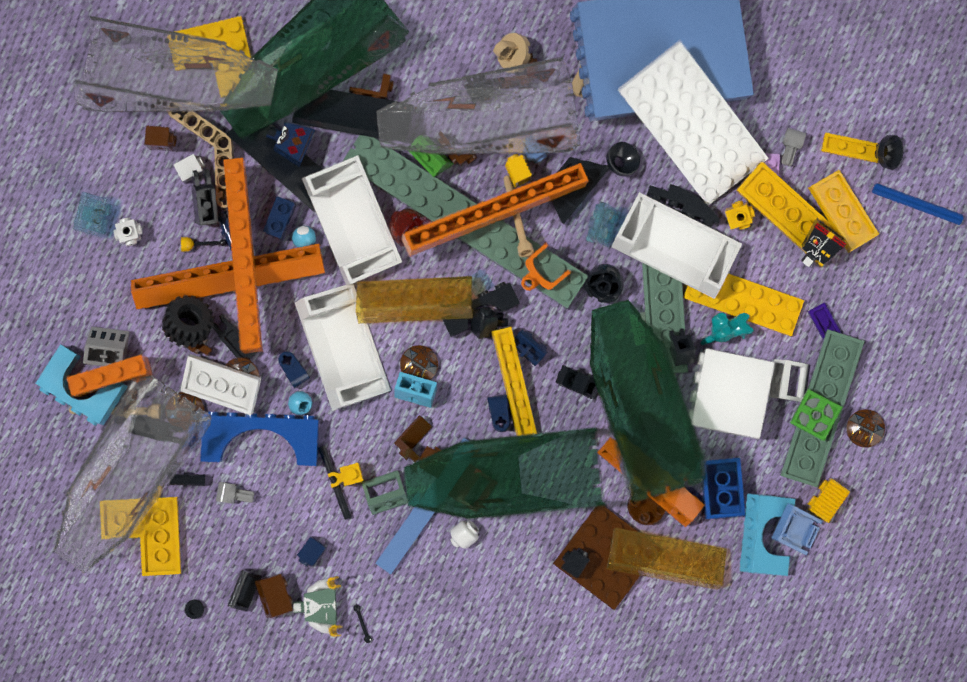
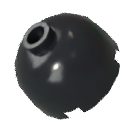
M600 264L594 266L589 271L588 278L585 281V290L591 298L594 297L601 303H610L618 299L624 287L623 276L619 269L610 264Z

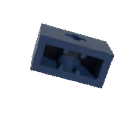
M277 196L263 233L283 241L296 204Z

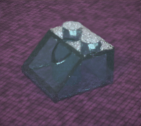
M82 192L73 229L82 234L101 238L102 234H105L108 224L105 221L112 211L111 201Z

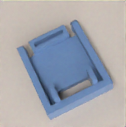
M787 503L772 539L807 556L808 552L801 548L802 546L811 548L820 529L813 525V522L822 524L823 520Z

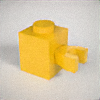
M359 462L340 467L341 473H328V477L335 476L337 478L336 483L330 484L331 488L338 486L341 482H344V486L364 481Z

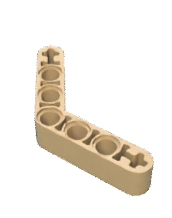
M173 101V102H171V103H174V105H176V106H174V107H170V106L168 105V107H169L168 109H170V108L174 109V108L177 107V106H178V107H186L185 105H183L181 102H178V101ZM167 109L168 114L173 120L214 147L216 202L222 209L228 210V204L225 205L221 202L225 195L220 190L226 191V186L220 184L221 179L225 177L224 167L220 166V160L222 158L234 159L233 141L223 131L191 109H179L185 114L184 117L174 113L173 110ZM192 117L197 118L195 126L188 125V120ZM207 128L213 129V134L210 137L203 135L204 130ZM222 139L229 141L228 146L225 148L219 147V142Z

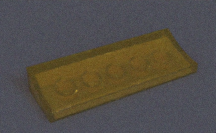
M472 276L357 282L356 316L358 324L473 318Z
M614 528L606 569L718 590L723 586L727 549Z

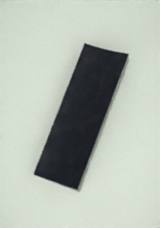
M301 84L292 123L402 143L406 142L413 115L412 104L325 89L320 92L321 94L315 95L319 87Z
M251 107L226 135L310 210L314 211L315 209L302 178L323 169L306 154L299 167L275 152L273 149L277 141L266 137L270 126H274Z

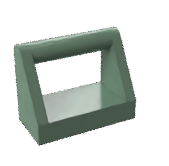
M398 470L361 482L372 515L409 503ZM397 479L398 490L374 498L370 497L369 487Z

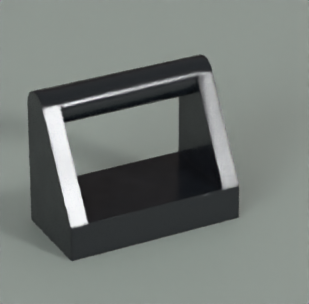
M245 568L242 569L227 606L248 612L257 590L255 581L260 580L262 575Z

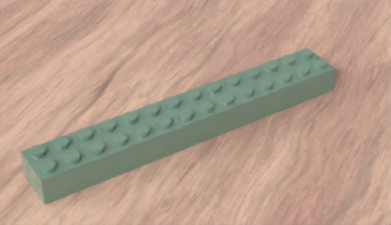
M359 135L353 144L355 150L351 148L343 159L345 161L359 156L370 183L430 222L476 205L475 202L436 177H433L430 173L374 137ZM502 220L457 238L520 280L529 273L525 263L529 257H520L517 250L519 238L516 229ZM526 236L527 240L533 246L534 253L542 247L540 244L536 243L535 241ZM545 248L533 259L537 271L546 280L554 282L568 269L571 270V273L550 290L540 284L534 289L567 310L588 277ZM526 280L525 283L531 286L532 281Z

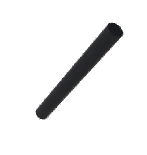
M326 446L319 447L318 449L327 473L335 472ZM335 476L329 477L331 484L337 482ZM339 484L333 487L344 520L351 518V514Z

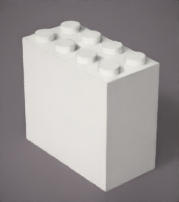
M711 349L703 350V352L698 354L697 364L700 367L699 371L694 374L693 383L696 384L695 390L691 391L689 402H692V407L687 410L686 421L690 422L688 426L760 439L775 362Z

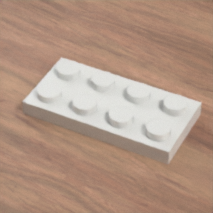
M190 354L187 358L180 391L252 415L261 378Z

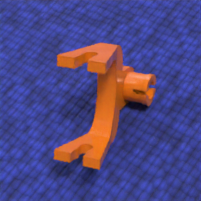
M545 243L525 262L529 273L521 281V285L525 290H533L539 284L550 290L571 273V270L568 269L557 280L550 282L537 271L533 259L549 246L548 243ZM526 280H531L532 285L527 286L525 283Z

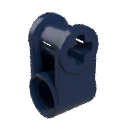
M291 352L280 354L278 358L279 365L294 389L310 379L302 364L298 362ZM285 355L287 357H292V359L290 360L291 364L289 366L288 364L283 365L282 361H284L283 356Z
M507 395L487 397L493 428L498 432L506 431L510 423ZM499 418L507 422L503 425V428L495 424Z

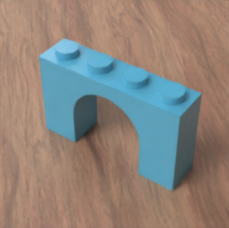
M60 344L36 382L40 386L39 390L48 396L50 393L56 396L55 400L64 406L67 403L72 407L71 411L79 416L81 414L88 417L86 420L95 426L97 424L104 425L128 386L119 382L98 389L91 398L85 400L76 399L68 389L67 377H69L81 356Z
M747 494L740 571L788 576L790 557L768 553L762 543V532L765 524L771 518L782 516L787 503L795 506V499Z

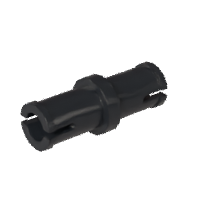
M188 472L172 474L171 479L168 478L169 483H166L167 486H205V474H188Z

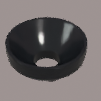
M886 135L876 145L875 157L883 168L889 170L896 169L902 161L903 143L897 135Z
M618 142L612 145L607 152V164L616 175L625 177L632 175L638 170L640 156L633 145L627 142ZM615 158H620L623 161L622 167H618L615 164Z

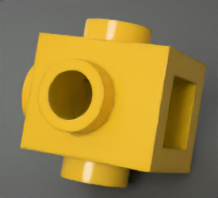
M737 201L731 204L732 207L725 209L730 229L738 227L740 230L750 227V223H753L755 212L753 206H749L748 202Z

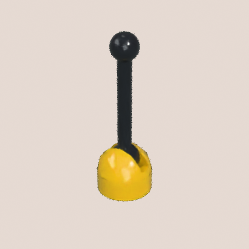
M181 237V252H189L194 246H226L227 241L226 239H221L220 241L194 242L189 237Z

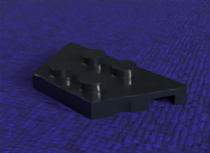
M569 157L558 170L560 172L581 163L588 178L585 187L551 200L563 225L610 169L608 165Z

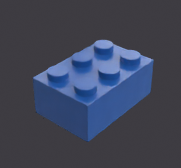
M740 458L701 461L700 472L705 519L746 516Z

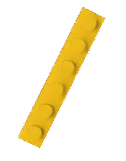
M506 327L491 331L517 439H520L518 443L538 439L512 328Z

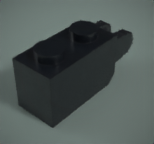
M204 169L205 183L199 184V174L197 170L192 171L193 185H191L195 223L198 225L219 223L215 188L211 184L209 169Z

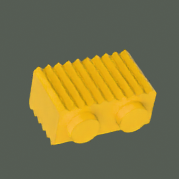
M514 154L507 158L505 168L514 187L531 180L532 173H530L529 166H527L523 155Z
M832 478L824 479L818 488L821 491L817 496L813 495L807 503L809 505L807 510L826 523L830 522L850 493L848 489Z

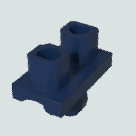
M521 330L514 338L517 351L521 353L518 357L520 359L525 357L536 366L548 353L546 351L547 347L533 340L532 334L528 330Z

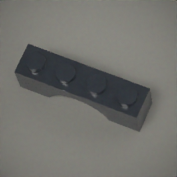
M504 281L494 286L496 290L491 292L485 290L477 295L478 298L473 301L469 298L461 302V306L456 309L450 307L444 310V315L441 318L450 337L452 338L468 330V320L472 311L481 306H493L503 313L520 305L511 284H506Z

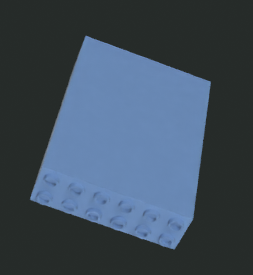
M590 0L577 2L572 11H570L571 22L575 24L573 38L578 44L576 58L581 63L579 77L580 80L583 79L584 83L582 96L583 99L586 98L587 106L584 107L586 118L589 117V122L637 115L618 89L678 41L683 44L726 102L744 100L754 95L739 0Z

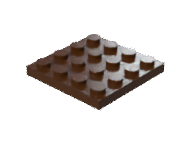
M599 502L553 564L615 610L659 552L660 548ZM573 548L575 550L581 548L588 553L587 558L590 559L578 579L561 569L564 563L562 560L567 550L572 551Z

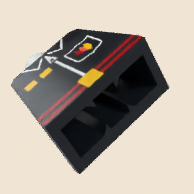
M816 218L802 243V249L807 253L801 261L808 267H811L815 260L826 264L846 246V238Z

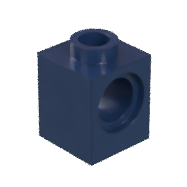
M311 536L298 552V561L306 567L309 565L313 567L327 547Z

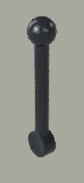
M356 604L353 606V610L358 615L365 635L364 641L370 643L372 638L368 635L360 612L361 607Z

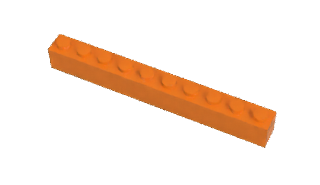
M243 158L225 159L223 161L240 346L243 353L262 352L246 165Z
M581 163L403 233L402 241L409 257L581 189L586 186L588 178Z
M319 244L254 256L257 286L325 273ZM233 260L131 280V294L136 310L166 305L178 296L183 298V295H188V297L193 295L199 298L235 291Z

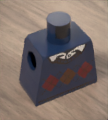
M285 122L282 130L270 126L266 137L277 141L273 149L275 152L300 167L315 130Z

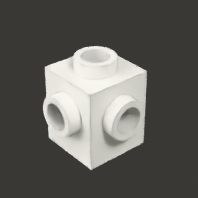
M130 217L119 220L120 223L115 224L114 236L116 241H119L121 244L132 246L137 244V241L142 240L140 236L143 234L141 225L134 219L131 220ZM129 228V234H124V229Z

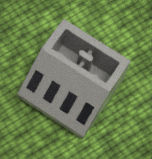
M91 326L85 344L83 364L106 366L125 360L130 331Z

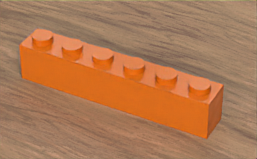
M614 432L597 452L620 473L624 470L626 478L628 477L633 484L665 509L684 527L688 526L705 506L697 496L692 495L683 484L674 480L669 472L661 469L653 459L648 458L638 446L628 441L622 433L618 432L616 436Z

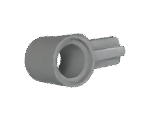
M787 128L782 143L785 146L781 160L783 165L792 166L796 151L800 150L806 137L805 132Z
M219 482L216 501L231 504L235 500L253 502V491L237 489L235 484Z

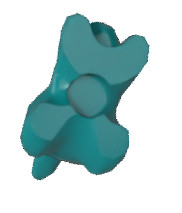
M725 313L716 314L711 320V335L705 337L700 344L703 346L713 341L723 343L738 336L745 339L747 334H752L754 331L750 324L746 323L750 317L749 314L742 313L733 319H728Z

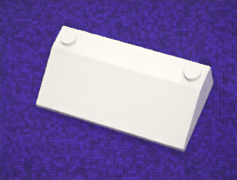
M359 156L302 178L346 285L402 263Z
M640 192L612 244V248L714 299L721 289L742 246V243Z
M353 283L310 295L295 302L332 411L391 391Z

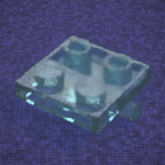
M600 202V204H596L593 216H590L587 228L589 230L586 241L591 243L594 241L601 246L608 247L613 239L612 231L614 224L616 225L618 222V210L608 203Z

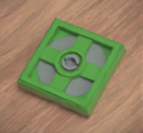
M807 389L790 424L825 441L842 407Z

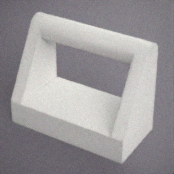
M774 359L775 364L769 397L801 402L805 393L809 364ZM791 366L800 367L796 397L787 395Z

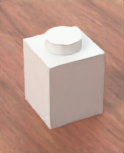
M192 154L174 164V167L182 182L187 183L192 180V171L197 170L200 176L204 172L202 168L205 165L201 157L197 158Z

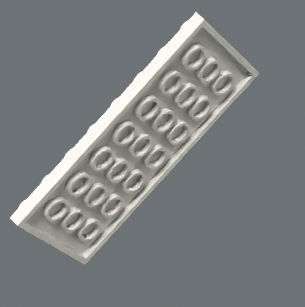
M680 41L618 89L707 205L711 204L752 172L760 162H765L768 159Z

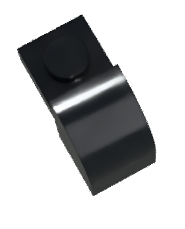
M562 365L555 383L592 399L599 384L597 382L599 381Z

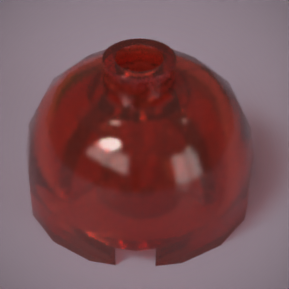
M405 208L392 214L389 231L395 242L401 247H405L402 241L403 233L423 226V222H427V219L416 210Z

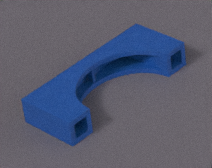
M208 412V415L202 416L203 432L200 462H222L226 447L235 437L250 430L263 429L281 435L290 443L296 455L297 465L318 466L319 420H315V416L304 415V419H296V415H284V418H277V414H265V418L257 417L258 414L253 413L252 415L246 414V417H238V413L227 412V416H219V412Z

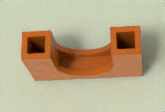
M139 355L69 376L67 381L72 396L83 397L96 393L100 388L128 380L136 381L149 377L153 373L148 357Z

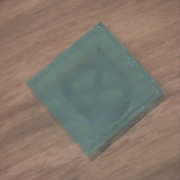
M481 269L465 280L475 296L491 286Z

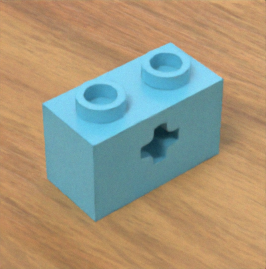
M400 372L394 388V397L431 408L437 392V382Z

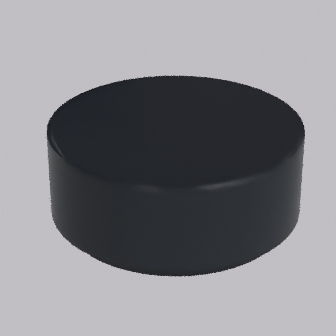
M197 599L190 600L185 605V614L191 619H197L204 613V605Z

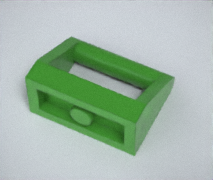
M419 136L408 151L433 177L446 171L453 165L445 154H438L442 151H431L440 149L427 136Z

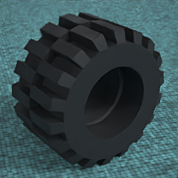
M183 295V298L180 296L176 297L167 306L163 317L162 330L165 331L164 335L170 337L169 341L171 343L176 342V346L179 347L184 345V348H188V346L194 348L197 344H203L213 324L214 316H212V309H208L209 305L207 303L204 304L201 298L199 300L196 299V296L188 297V295ZM179 318H189L196 325H186Z

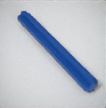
M876 183L872 189L873 194L960 225L963 221L964 216L962 214Z

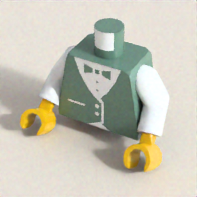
M339 576L317 581L308 588L307 593H304V601L293 602V613H305V621L312 628L321 633L330 634L333 637H341V634H337V628H342L341 625H336V588L341 587V585H336L335 579H338Z

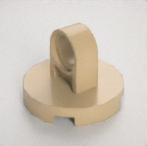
M509 33L495 45L493 52L498 57L501 67L505 70H522L528 64L531 56L528 53L530 42L522 34Z

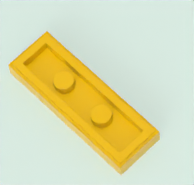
M824 133L821 152L878 163V159L875 157L876 145L878 143Z

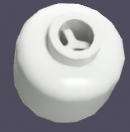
M462 520L451 529L450 534L452 538L450 540L455 547L467 549L478 540L479 529L472 521Z

